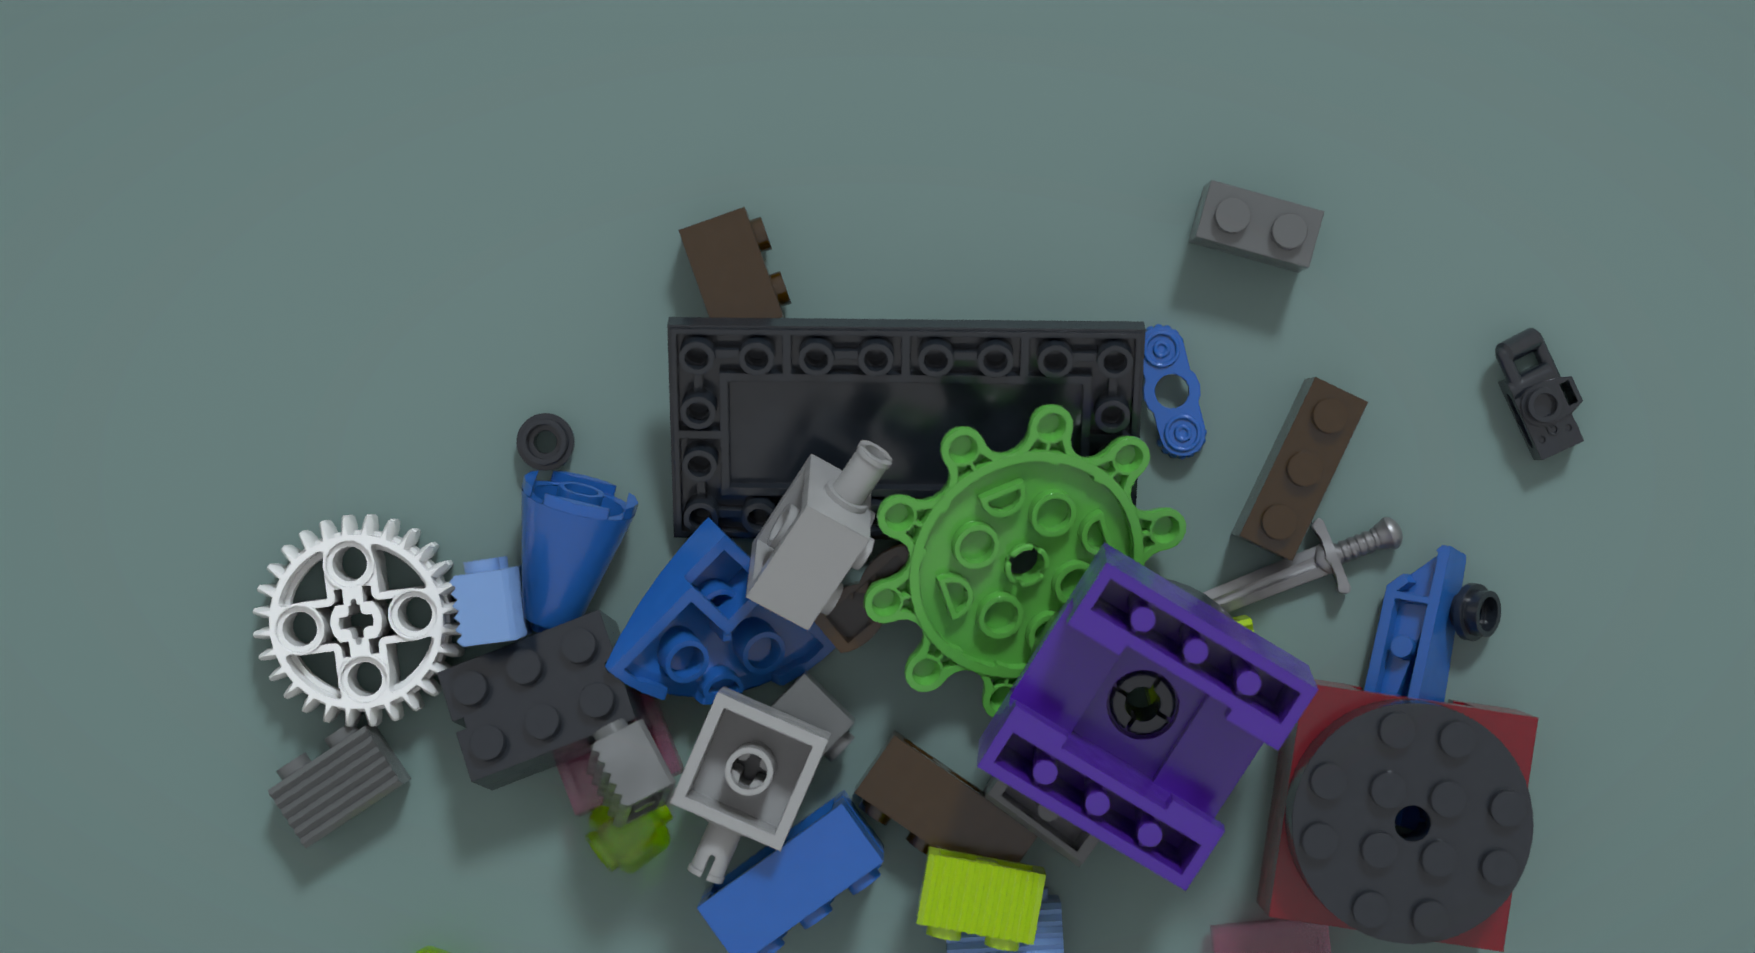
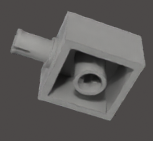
M860 441L857 450L843 471L813 454L809 456L752 542L746 598L806 630H809L820 612L828 615L834 609L843 591L844 585L841 581L850 568L859 570L872 551L874 539L870 537V527L874 521L875 512L871 510V491L886 469H889L892 465L891 456L883 448L870 441Z
M723 686L717 692L670 801L671 804L701 816L708 821V825L687 870L701 877L710 856L713 855L715 860L706 880L716 884H723L724 875L741 836L749 837L781 851L831 733ZM751 754L759 756L761 758L760 767L767 771V775L758 773L753 781L742 777L744 767L737 763V758L747 760Z

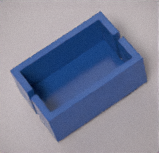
M843 790L791 827L781 851L766 845L724 875L723 884L713 883L706 888L697 909L728 953H775L785 944L782 938L788 933L789 929L798 923L804 929H808L833 910L830 904L834 901L835 896L847 888L852 895H855L873 883L881 875L878 869L881 867V863L884 862V844L846 791Z

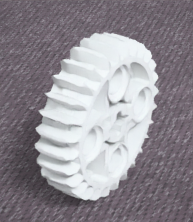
M367 514L360 530L353 515H343L341 532H338L332 521H321L319 526L322 538L318 539L309 530L300 532L298 535L304 549L301 551L293 545H284L281 548V552L290 562L288 566L271 563L267 567V570L279 579L277 584H263L257 588L258 592L272 598L270 605L254 608L252 611L254 615L269 618L268 627L261 628L253 633L254 638L271 639L272 647L259 655V659L262 661L277 658L280 664L271 673L269 680L275 681L289 677L292 683L285 691L284 698L290 699L304 692L308 695L302 707V711L305 713L312 712L321 703L326 705L323 714L324 722L330 723L334 721L340 711L344 710L346 726L353 727L359 723L361 713L365 712L369 726L374 727L381 724L382 709L384 708L392 721H398L404 716L402 701H405L413 711H418L425 705L419 693L421 689L434 697L442 692V688L433 677L438 672L452 667L445 662L446 656L460 657L465 653L463 647L452 642L453 636L461 635L456 631L460 623L454 622V614H457L459 611L452 607L455 602H452L451 593L455 587L446 582L443 577L454 563L452 560H447L435 564L431 560L439 548V544L436 542H431L421 549L418 548L416 544L421 535V530L418 528L410 529L403 538L399 537L401 521L398 519L388 520L383 531H379V521L376 514ZM350 547L361 550L367 560V568L359 579L348 576L342 566V558ZM383 551L406 562L419 575L424 586L389 590L386 558ZM323 559L322 568L324 570L327 598L293 604V598L300 582L309 570ZM414 597L426 600L431 607L432 619L425 628L413 626L407 618L406 608L409 601ZM393 598L390 605L384 600ZM337 605L334 607L333 612L328 608L329 606ZM360 610L362 614H372L373 625L364 628V631L361 626H352L351 616L360 613ZM300 612L309 614L315 620L317 626V634L310 643L300 641L293 630V622ZM391 628L396 632L380 639L381 636L387 635ZM334 636L338 641L332 642ZM431 637L429 649L419 666L406 679L400 682L396 643ZM334 651L340 689L318 678L305 665L300 655ZM363 662H370L376 665L381 672L382 684L376 693L368 692L359 685L357 671Z

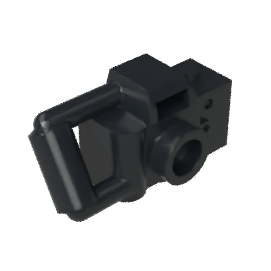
M1528 328L1497 344L1495 356L1505 376V379L1499 381L1498 384L1533 460H1544L1583 442L1584 439L1572 415V412L1583 402V399L1573 377L1560 376L1542 334L1534 328ZM1534 352L1538 364L1519 372L1514 361ZM1559 384L1562 385V388H1563V390H1564V392H1565V394H1566V396H1567L1569 402H1567V400H1566V398H1565V396H1564V394H1563V391H1562V389H1561V387H1560Z

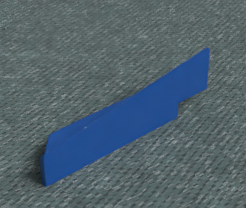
M1442 545L1436 550L1438 555L1412 574L1403 573L1386 586L1364 687L1365 691L1445 702L1455 637V628L1450 621L1449 612L1454 596L1459 593L1463 585L1466 555L1451 546ZM1407 806L1398 812L1395 818V826L1415 830L1419 821H1426L1420 817V811L1417 806Z

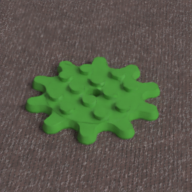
M1042 405L1031 414L1028 429L1023 440L1016 447L1008 451H992L987 447L982 436L970 427H954L950 429L942 438L940 448L942 459L949 473L948 480L943 488L935 495L924 499H915L901 494L889 495L883 499L877 512V524L884 534L900 540L906 545L908 558L905 565L897 573L877 580L867 588L863 606L867 615L875 622L891 623L897 620H910L920 626L922 639L907 658L904 670L905 680L912 689L918 692H929L942 685L955 672L963 670L973 671L980 675L983 680L982 706L986 713L993 718L1027 665L1033 644L1040 631L1053 614L1066 603L1104 542L1144 566L1145 562L1155 553L1171 549L1182 541L1186 533L1187 524L1184 517L1177 510L1170 507L1141 510L1132 503V486L1135 480L1145 471L1150 460L1149 448L1143 440L1135 436H1121L1114 439L1096 455L1081 457L1072 448L1073 420L1070 413L1059 405ZM1033 548L1037 551V561L1032 569L1021 574L1011 572L1012 564L1010 557L1015 558L1021 552L1033 550Z

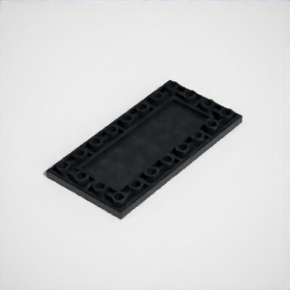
M669 317L667 335L674 538H689L708 517L730 538H756L811 454L843 471L857 450L858 444L863 440L877 444L892 458V465L889 469H886L871 491V510L875 512V518L870 527V537L874 540H897L884 534L877 524V512L880 503L889 495L894 494L924 499L935 495L943 488L948 480L949 473L940 453L941 442L945 433L954 427H970L975 429L982 436L989 449L995 452H1004L1016 447L1023 440L1028 429L1031 414L1036 408L1042 405L1055 404L1066 409L1072 417L1073 431L1071 444L1074 452L1081 457L1096 455L1114 439L1121 436H1135L1140 439L1146 331L1144 321ZM1138 478L1131 489V499L1135 507Z

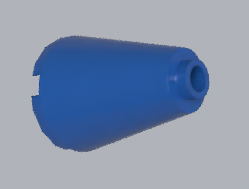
M553 470L550 481H536L538 471H530L524 475L521 488L523 617L531 622L532 630L540 633L584 616L636 514L638 501L631 493L628 494L627 502L614 496L616 485L590 476L566 471Z

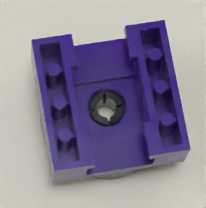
M1104 542L1066 603L1053 614L1040 631L1033 644L1027 665L980 737L977 767L1186 891L1225 832L1224 824L1214 819L1263 743L1276 750L1280 749L1317 693L1318 687L1309 665L1234 621L1226 610L1206 594L1186 584L1161 577ZM1153 685L1154 691L1158 694L1156 700L1147 707H1135L1126 700V692L1130 693L1138 687L1151 688Z

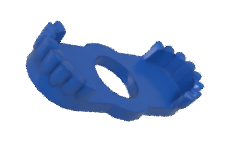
M1156 324L1154 327L1148 326L1145 331L1143 399L1155 419L1159 435L1156 444L1158 447H1162V453L1168 454L1170 458L1181 460L1186 457L1191 458L1195 453L1201 451V446L1205 444V437L1207 435L1199 405L1201 396L1200 383L1195 373L1190 370L1184 339L1179 335V332L1172 329L1169 325L1162 326L1161 324ZM1174 374L1180 376L1186 382L1188 396L1181 406L1167 408L1158 402L1155 396V387L1163 376Z

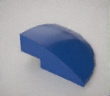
M708 517L681 546L646 592L619 636L605 667L623 683L655 698L665 700L667 694L694 697L700 704L710 705L713 704L717 692L723 686L742 694L745 690L763 685L769 681L780 686L785 685L802 675L806 670L811 669L836 647L815 622L809 630H806L746 598L751 557Z

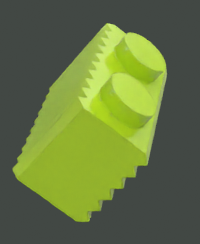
M928 846L916 913V924L927 926V935L944 940L959 941L961 940L962 932L985 936L984 944L999 950L1019 951L1020 943L1034 945L1046 879L1045 869L1041 866Z

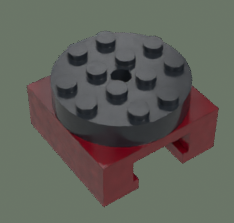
M1314 679L1318 691L1278 752L1256 899L1258 905L1268 917L1358 930L1368 936L1393 943L1425 944L1439 942L1504 952L1512 892L1524 872L1533 839V808L1528 785L1539 718L1517 709L1451 699L1448 700V703L1365 691L1357 685ZM1407 806H1417L1420 811V817L1426 822L1419 821L1414 831L1402 834V836L1399 835L1395 829V818L1398 812Z

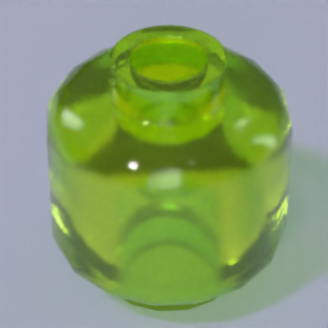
M601 804L589 815L588 824L591 831L584 835L585 839L599 860L610 872L619 868L627 874L636 873L670 846L671 835L666 824L673 820V816L666 805L621 828L612 826L615 818L607 815L609 810L607 806Z

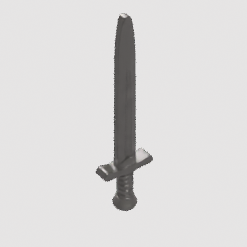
M1383 517L1369 531H1363L1361 534H1356L1352 538L1348 537L1344 541L1340 540L1335 544L1330 538L1324 521L1321 518H1317L1312 523L1311 530L1318 537L1319 545L1296 554L1293 561L1283 559L1203 593L1216 601L1224 610L1231 612L1325 575L1333 574L1336 582V591L1341 594H1348L1351 591V586L1342 567L1344 562L1348 563L1351 559H1358L1359 556L1363 557L1367 553L1375 552V550L1398 549L1403 540L1402 530L1394 519Z

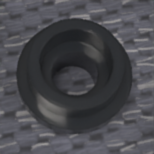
M541 413L530 417L522 424L517 435L519 455L527 465L537 470L549 471L563 466L572 456L575 447V437L570 425L563 418L550 413ZM544 431L552 432L557 440L555 449L550 453H543L537 447V437Z
M1467 583L1461 588L1459 593L1454 596L1449 612L1450 621L1457 635L1463 640L1477 641L1481 637H1490L1494 634L1501 618V603L1495 592L1488 591L1484 585L1478 583Z

